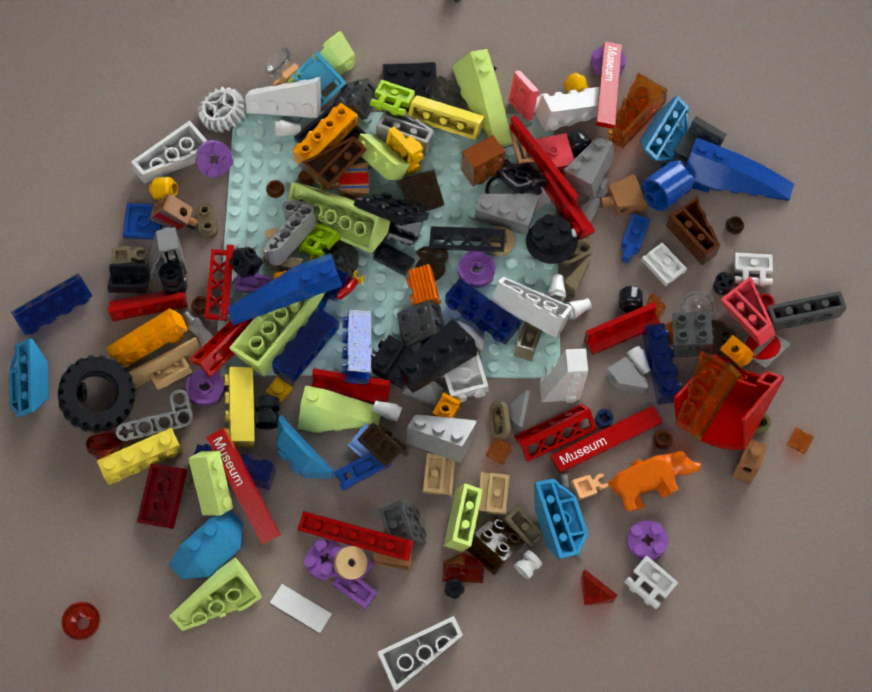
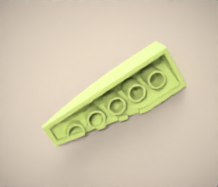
M488 50L469 52L452 68L460 95L467 102L470 111L485 116L482 127L487 137L494 135L501 146L512 145L501 92Z
M291 182L288 200H297L312 205L317 221L328 228L338 231L341 241L373 253L388 234L391 221L354 206V200L305 184Z
M325 293L255 317L230 346V350L249 367H253L254 371L265 377L301 332Z

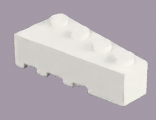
M321 77L251 89L246 95V113L317 118L321 112Z
M189 120L132 160L133 171L145 184L153 181L155 177H163L195 163L197 149L207 140Z
M505 277L498 281L491 300L496 307L512 313L555 338L565 327L572 307Z

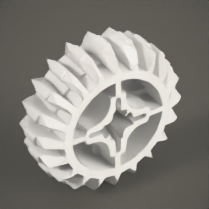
M221 87L220 90L215 88L213 93L209 92L208 97L203 96L204 101L200 102L201 107L198 108V115L202 124L210 131L213 130L215 133L220 131L223 133L226 129L230 132L231 127L236 128V124L241 123V119L245 118L246 102L235 89Z

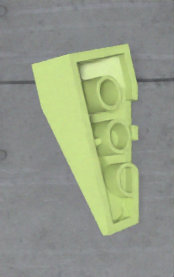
M339 31L322 45L324 49L320 54L339 75H342L354 67L355 54L343 33ZM315 54L312 55L316 61L319 59ZM293 77L288 81V83L296 82Z
M305 386L300 405L298 430L312 433H324L323 431L333 430L336 432L342 431V429H361L365 423L370 426L373 422L379 426L381 415L372 411L374 406L372 404L325 389Z
M234 558L218 569L170 615V618L184 631L202 625L209 619L218 616L220 618L225 617L226 613L238 610V612L245 610L261 599L262 595L246 569Z

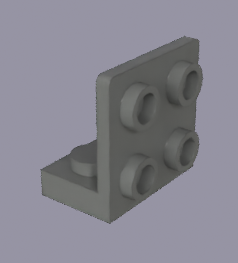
M369 78L347 82L340 89L341 91L334 99L333 104L337 107L342 103L351 108L362 120L367 119L373 106H370L371 99H378L374 97L377 87Z
M696 116L674 153L687 160L696 138L721 146L727 134Z
M429 299L397 313L401 339L406 344V347L431 338L444 327L441 307Z
M711 312L673 313L674 357L713 356Z
M400 500L379 509L386 534L408 539L421 545L426 544V531L420 525V513L416 507Z

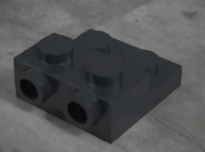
M388 335L386 339L382 338L379 342L378 348L380 349L376 354L372 353L369 357V371L384 380H390V383L403 389L405 384L402 382L399 365L409 358L414 351L407 348L404 342Z

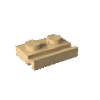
M427 453L423 485L424 494L452 496L454 460L437 454Z
M481 472L479 488L483 489L478 512L506 515L510 475Z

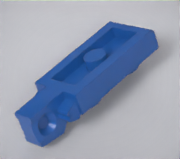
M633 213L621 244V251H624L622 262L629 264L631 255H637V252H639L650 219Z

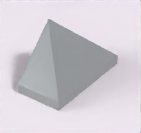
M458 321L457 323L474 338L476 351H478L481 358L484 350L485 332Z
M433 381L414 393L405 385L402 395L436 407L445 389Z
M528 390L508 405L510 423L517 433L522 432L530 393Z

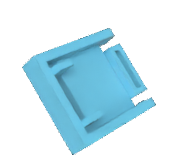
M316 51L314 54L319 59L316 61L311 56L296 70L300 77L298 78L294 73L291 76L296 82L321 77V92L333 81L336 87L325 98L321 94L322 107L347 82Z

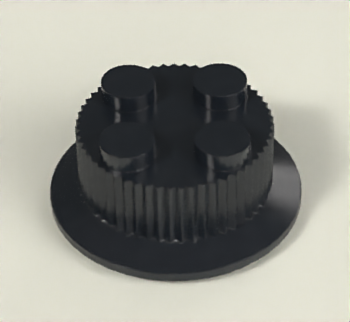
M546 214L539 218L529 229L526 236V247L531 256L540 262L556 264L569 259L575 253L578 245V237L574 228L565 218L557 215Z

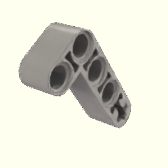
M292 199L282 204L286 222L265 245L270 264L280 265L284 263L317 225L312 205Z
M182 389L172 392L170 396L172 411L120 424L116 429L117 438L122 441H128L157 434L170 428L177 429L188 426L193 421V411L188 393ZM176 393L184 395L185 400L182 404L175 402L174 396ZM181 412L189 414L190 419L187 423L179 420ZM161 417H167L170 420L168 427L164 428L160 425ZM143 421L150 424L149 432H143L140 429V424ZM133 424H136V431L130 432L128 437L125 434H121L124 426L126 429L134 428Z

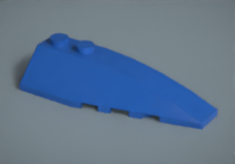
M696 138L685 164V168L694 177L696 184L715 191L728 190L731 193L738 194L742 192L749 193L748 195L751 196L763 195L766 198L789 201L795 185L780 174L748 157Z
M330 253L294 266L228 307L232 324H239L341 287L342 283L332 254Z

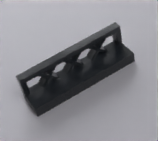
M431 226L429 249L504 252L507 234L505 229ZM434 240H445L442 244H434ZM452 241H463V242H462L460 245H454V243H453ZM470 241L482 243L478 246H473ZM489 242H500V247L491 246Z

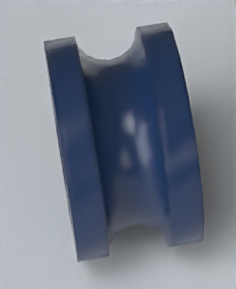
M608 409L599 410L595 418L596 425L602 429L611 426L614 419L612 412ZM602 415H606V419L609 420L602 422Z

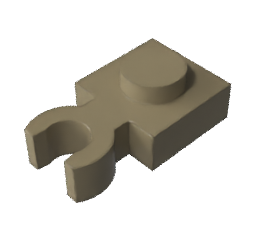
M130 246L112 248V264H132V261L143 263L145 262V257H139L138 255L145 253L143 247H137L132 251Z

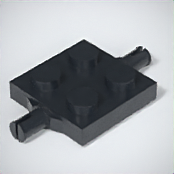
M504 159L505 168L498 169L496 176L514 193L531 190L536 195H540L542 193L540 187L547 186V178L528 162L513 164L508 159Z

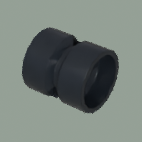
M176 262L163 264L158 270V275L164 293L166 295L185 293L188 285L182 266Z
M272 395L256 397L254 399V410L257 412L254 414V426L263 430L277 428L278 417H280L277 413L280 410V399Z

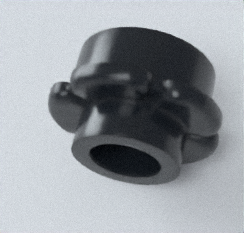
M450 579L445 583L446 588L444 592L448 597L451 596L452 599H457L464 593V585H462L459 579Z

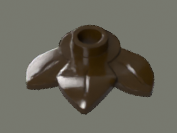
M425 246L416 252L420 257L416 263V268L429 264L433 270L435 281L439 280L446 271L445 263L449 258L448 251L429 249V246ZM442 253L441 258H436V255Z
M711 320L713 355H719L723 353L720 348L728 341L723 336L728 334L730 337L732 335L736 337V334L732 329L726 328L722 321Z

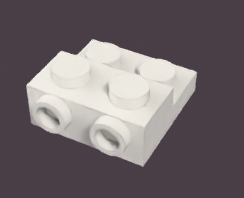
M478 351L477 356L444 375L449 395L461 401V403L466 401L467 397L474 396L475 398H480L486 395L485 392H488L489 386Z

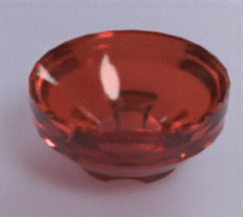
M112 433L96 434L86 440L88 453L98 460L122 450L123 441L118 439L116 434Z
M76 602L65 610L61 623L63 631L67 636L75 640H86L98 631L101 619L94 605L88 602ZM82 618L89 619L90 623L86 629L78 628V622Z

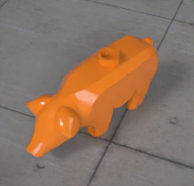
M680 451L657 455L645 461L638 459L631 463L632 467L619 472L614 479L610 480L608 486L612 488L615 495L622 499L624 509L628 512L637 511L645 507L640 494L656 489L662 499L670 496L673 492L679 490L675 482V476H686L698 472L701 462H693L684 452Z

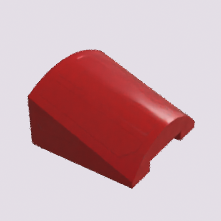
M714 354L675 395L676 425L692 437L711 446L728 450H745L781 386L784 376L765 371L762 375L732 366L731 359Z

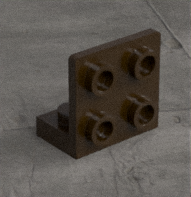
M428 170L396 181L397 187L401 188L408 205L420 206L425 212L445 205L434 170Z
M373 422L357 439L386 468L400 453L405 457L408 455L405 451L407 447L396 437L392 439L391 436L393 434L382 424L378 426Z
M495 516L474 533L471 547L466 550L495 575L502 568L506 560L525 544V541L500 518Z

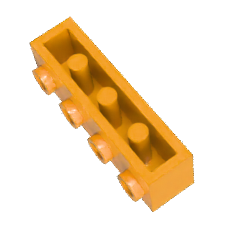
M342 103L337 107H333L329 115L325 119L320 120L317 127L313 131L308 132L305 139L294 147V161L300 164L302 161L339 144L358 125V114Z
M169 308L107 346L106 349L110 359H116L119 365L123 364L127 368L188 329L181 314Z

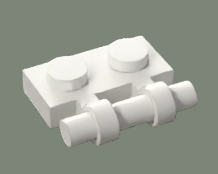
M735 253L734 272L742 273V277L735 276L734 284H741L749 278V273L758 274V278L752 277L754 284L758 285V287L772 286L773 279L766 278V274L771 275L773 272L772 255Z
M647 555L633 571L639 578L634 581L629 576L624 582L630 587L629 590L631 592H636L644 599L645 604L651 605L655 609L661 604L655 597L660 594L663 598H666L679 583ZM644 581L653 588L651 593H648L641 587Z

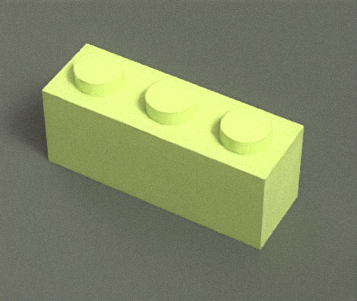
M360 134L358 141L367 149L361 157L387 180H402L410 164L376 134Z
M201 451L189 457L188 460L202 515L221 516L233 509L220 451Z
M464 483L455 490L443 546L461 552L471 547L483 489Z

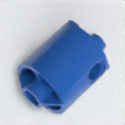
M680 160L671 161L643 180L641 190L645 201L651 208L657 211H664L676 203L683 195L690 192L695 179L689 174Z

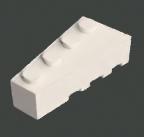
M599 87L583 89L579 93L576 90H571L568 94L564 95L562 92H556L554 96L542 94L536 117L544 132L554 131L559 127L571 126L577 122H585L597 117Z
M586 349L565 350L557 359V363L551 366V372L547 371L545 373V378H541L539 381L541 402L566 401L567 403H574L580 400L588 374Z
M454 616L377 652L394 692L463 636Z

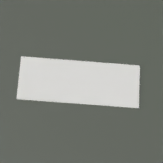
M281 584L270 601L272 605L319 633L332 615V613Z

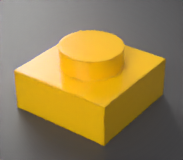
M276 377L265 393L266 395L278 397L280 404H282L293 391V388Z

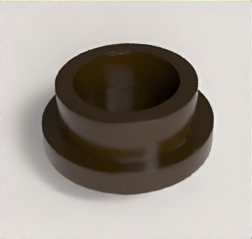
M733 216L726 221L725 227L729 233L739 234L744 229V222L740 217Z

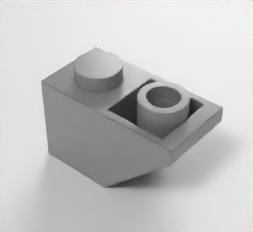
M627 357L622 358L606 370L605 376L616 390L639 395L647 393L649 388L647 379L639 374L635 363L631 360L629 361Z

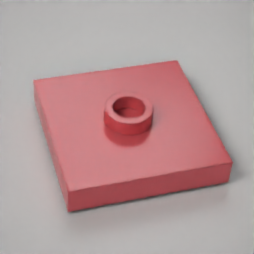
M515 71L509 102L526 121H530L533 119L539 90L521 71Z
M566 133L535 139L559 170L565 169L574 160Z

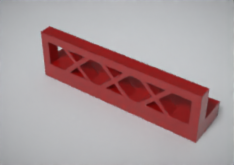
M549 170L545 171L543 176L547 178V186H543V189L561 216L574 228L578 240L594 234V227L579 205L576 203L575 206H572Z
M227 244L226 250L211 249L205 319L228 321L233 268L229 260L232 257L235 245ZM214 256H226V260L219 265L214 260ZM219 270L224 275V278L217 282L213 274ZM218 287L222 295L215 299L211 291ZM216 304L221 309V314H209V309Z
M164 291L110 301L108 312L114 322L164 312L169 308L172 310L188 307L186 292L166 295Z
M655 302L586 330L584 341L592 356L659 328L661 323L655 314L657 308Z
M253 319L233 325L230 320L189 359L190 362L200 366L204 373L211 377L234 355L230 350V346Z
M313 368L311 387L325 389L372 405L375 404L376 400L388 402L390 380Z
M580 404L514 435L516 443L521 446L525 460L529 462L597 428L590 408ZM587 418L590 426L584 429L578 428L581 421ZM565 428H573L569 436H561ZM548 436H555L552 444H544ZM537 444L536 451L529 454L527 446Z

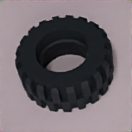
M89 355L85 359H78L76 363L71 364L66 372L63 373L58 387V405L63 412L64 418L69 420L75 428L79 427L85 432H106L113 427H117L127 418L135 401L136 388L135 383L132 382L133 377L130 372L126 371V367L123 364L119 365L116 359H107L105 355H100L99 357ZM89 377L105 378L114 386L115 400L108 409L101 412H93L80 404L77 396L78 387Z

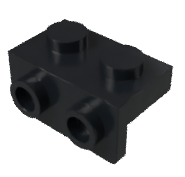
M424 221L403 226L390 222L388 234L385 238L400 240V243L406 246L414 245L418 242Z
M110 264L108 292H147L150 279L147 264Z

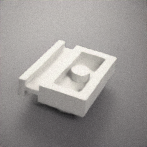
M663 243L656 246L641 259L665 287L687 270Z

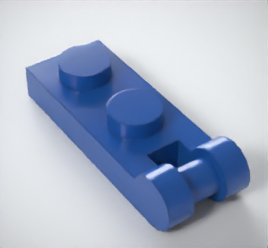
M369 453L336 470L334 474L341 482L340 487L342 491H345L353 485L381 472L386 467ZM350 472L352 478L348 480L346 474Z

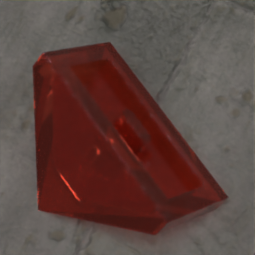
M464 552L443 561L442 581L447 582L450 579L456 578L466 583H483V562Z
M587 570L582 572L580 579L584 606L613 603L616 600L618 594Z

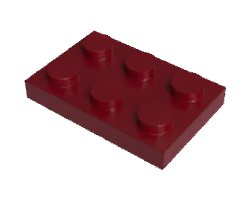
M150 464L137 523L174 529L187 469Z

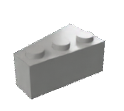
M384 111L376 125V135L386 143L388 130L395 126L399 132L403 133L405 138L412 136L416 141L420 142L423 148L422 153L426 157L433 143L434 130L417 118L414 120L408 116V112L403 117L400 115L394 116L391 115V112Z
M598 136L564 169L565 178L573 188L595 199L596 192L599 186L602 185L603 178L608 173L615 159L613 142Z
M481 194L475 209V220L506 227L512 231L527 235L538 206L539 195Z
M166 227L155 232L147 258L150 280L159 279L158 270L163 264L168 262L179 263L183 268L184 274L187 273L184 253L175 227Z
M415 414L407 427L406 443L461 463L476 438L478 421Z

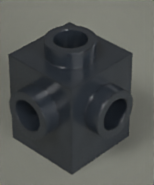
M250 247L237 248L229 260L234 271L242 278L255 276L264 263L257 256L256 251Z

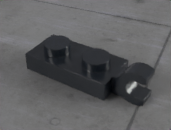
M384 242L380 246L378 245L373 252V260L405 277L415 262V258Z

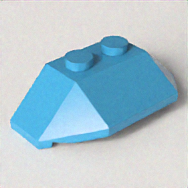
M678 95L655 114L640 139L643 150L654 161H672L676 156L674 153L676 147L689 130V106Z
M31 338L16 344V352L12 357L9 368L10 407L18 417L35 412L49 398L48 361Z
M282 415L278 417L276 438L278 449L276 453L283 461L287 460L291 464L289 466L296 475L300 474L303 478L332 479L334 477L333 469Z
M554 478L535 482V512L547 548L558 559L577 556L587 538L588 531L576 496L560 485Z
M231 510L221 516L215 515L211 517L180 545L168 565L182 580L210 578L241 550L243 522Z

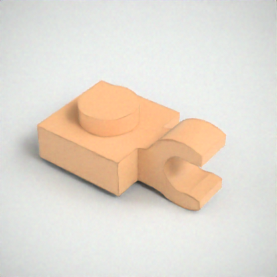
M294 63L282 73V77L276 80L273 86L288 83L292 77L291 75L295 74L296 70L300 67Z

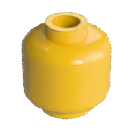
M579 73L567 76L563 84L567 94L571 90H576L579 93L583 89L589 88L585 77L579 75Z
M155 177L149 185V192L155 200L159 201L168 193L176 196L178 185L171 177Z

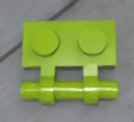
M381 80L374 95L379 100L371 99L370 106L376 107V110L391 112V115L394 116L400 115L404 117L406 110L402 109L401 106L409 108L415 96V91ZM388 101L394 103V105H390L385 102Z
M317 223L297 248L302 253H309L311 257L319 258L325 255V252L321 250L323 248L329 250L341 236L338 231Z

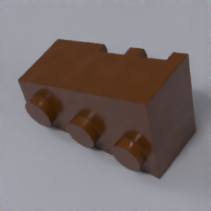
M353 136L302 161L299 166L326 192L367 149Z
M697 196L669 215L666 227L698 262L704 265L717 255L720 244L712 226L709 225L706 219L707 215L702 210Z

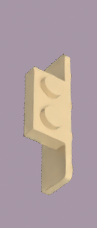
M193 338L131 370L130 373L133 377L132 382L135 383V388L152 380L157 390H160L192 373L187 361L201 349L198 340Z

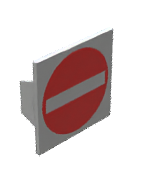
M777 334L762 346H759L750 335L742 341L754 353L751 363L755 366L760 365L764 369L791 345Z

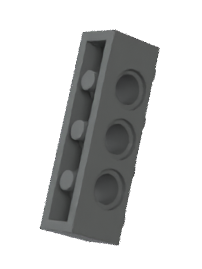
M841 291L769 305L766 311L773 324L774 331L839 318L847 307Z

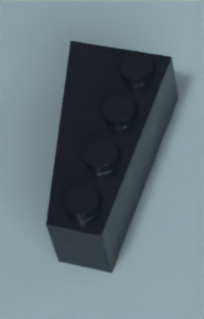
M450 320L399 365L402 382L414 393L477 356L474 338L456 321Z

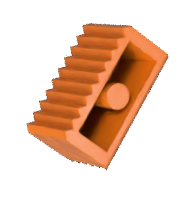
M427 264L408 270L409 277L406 278L409 289L412 288L413 294H410L412 304L417 305L428 299L436 304H441L433 270L430 265Z

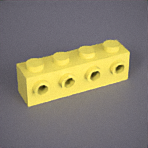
M418 95L411 101L408 114L414 120L417 118L426 125L474 140L481 133L485 116Z
M229 367L228 374H224V385H228V392H225L224 402L228 404V410H225V422H228V429L226 430L235 447H253L255 442L253 367Z
M170 428L97 460L104 479L110 485L130 475L139 473L150 467L151 463L159 464L164 460L173 458L182 453L173 429Z

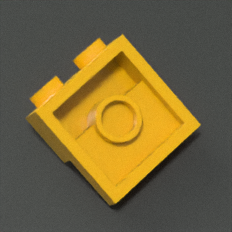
M395 126L390 128L386 144L410 164L405 176L417 173L421 169L419 163L424 157L420 142L416 141L412 136L405 138L403 133L399 132Z

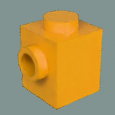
M734 335L720 348L723 354L740 368L748 365L754 355L751 349Z

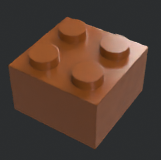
M494 135L462 151L461 171L472 186L484 183L493 175L496 176L497 170L504 167L505 150Z

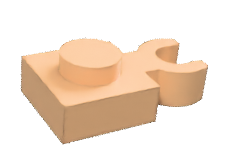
M598 474L593 480L590 475L572 480L570 484L577 500L594 496L598 493L597 490H604L608 483H599V479H602L604 474Z

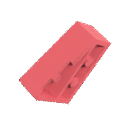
M751 276L721 298L725 311L759 346H762L776 335L773 324Z

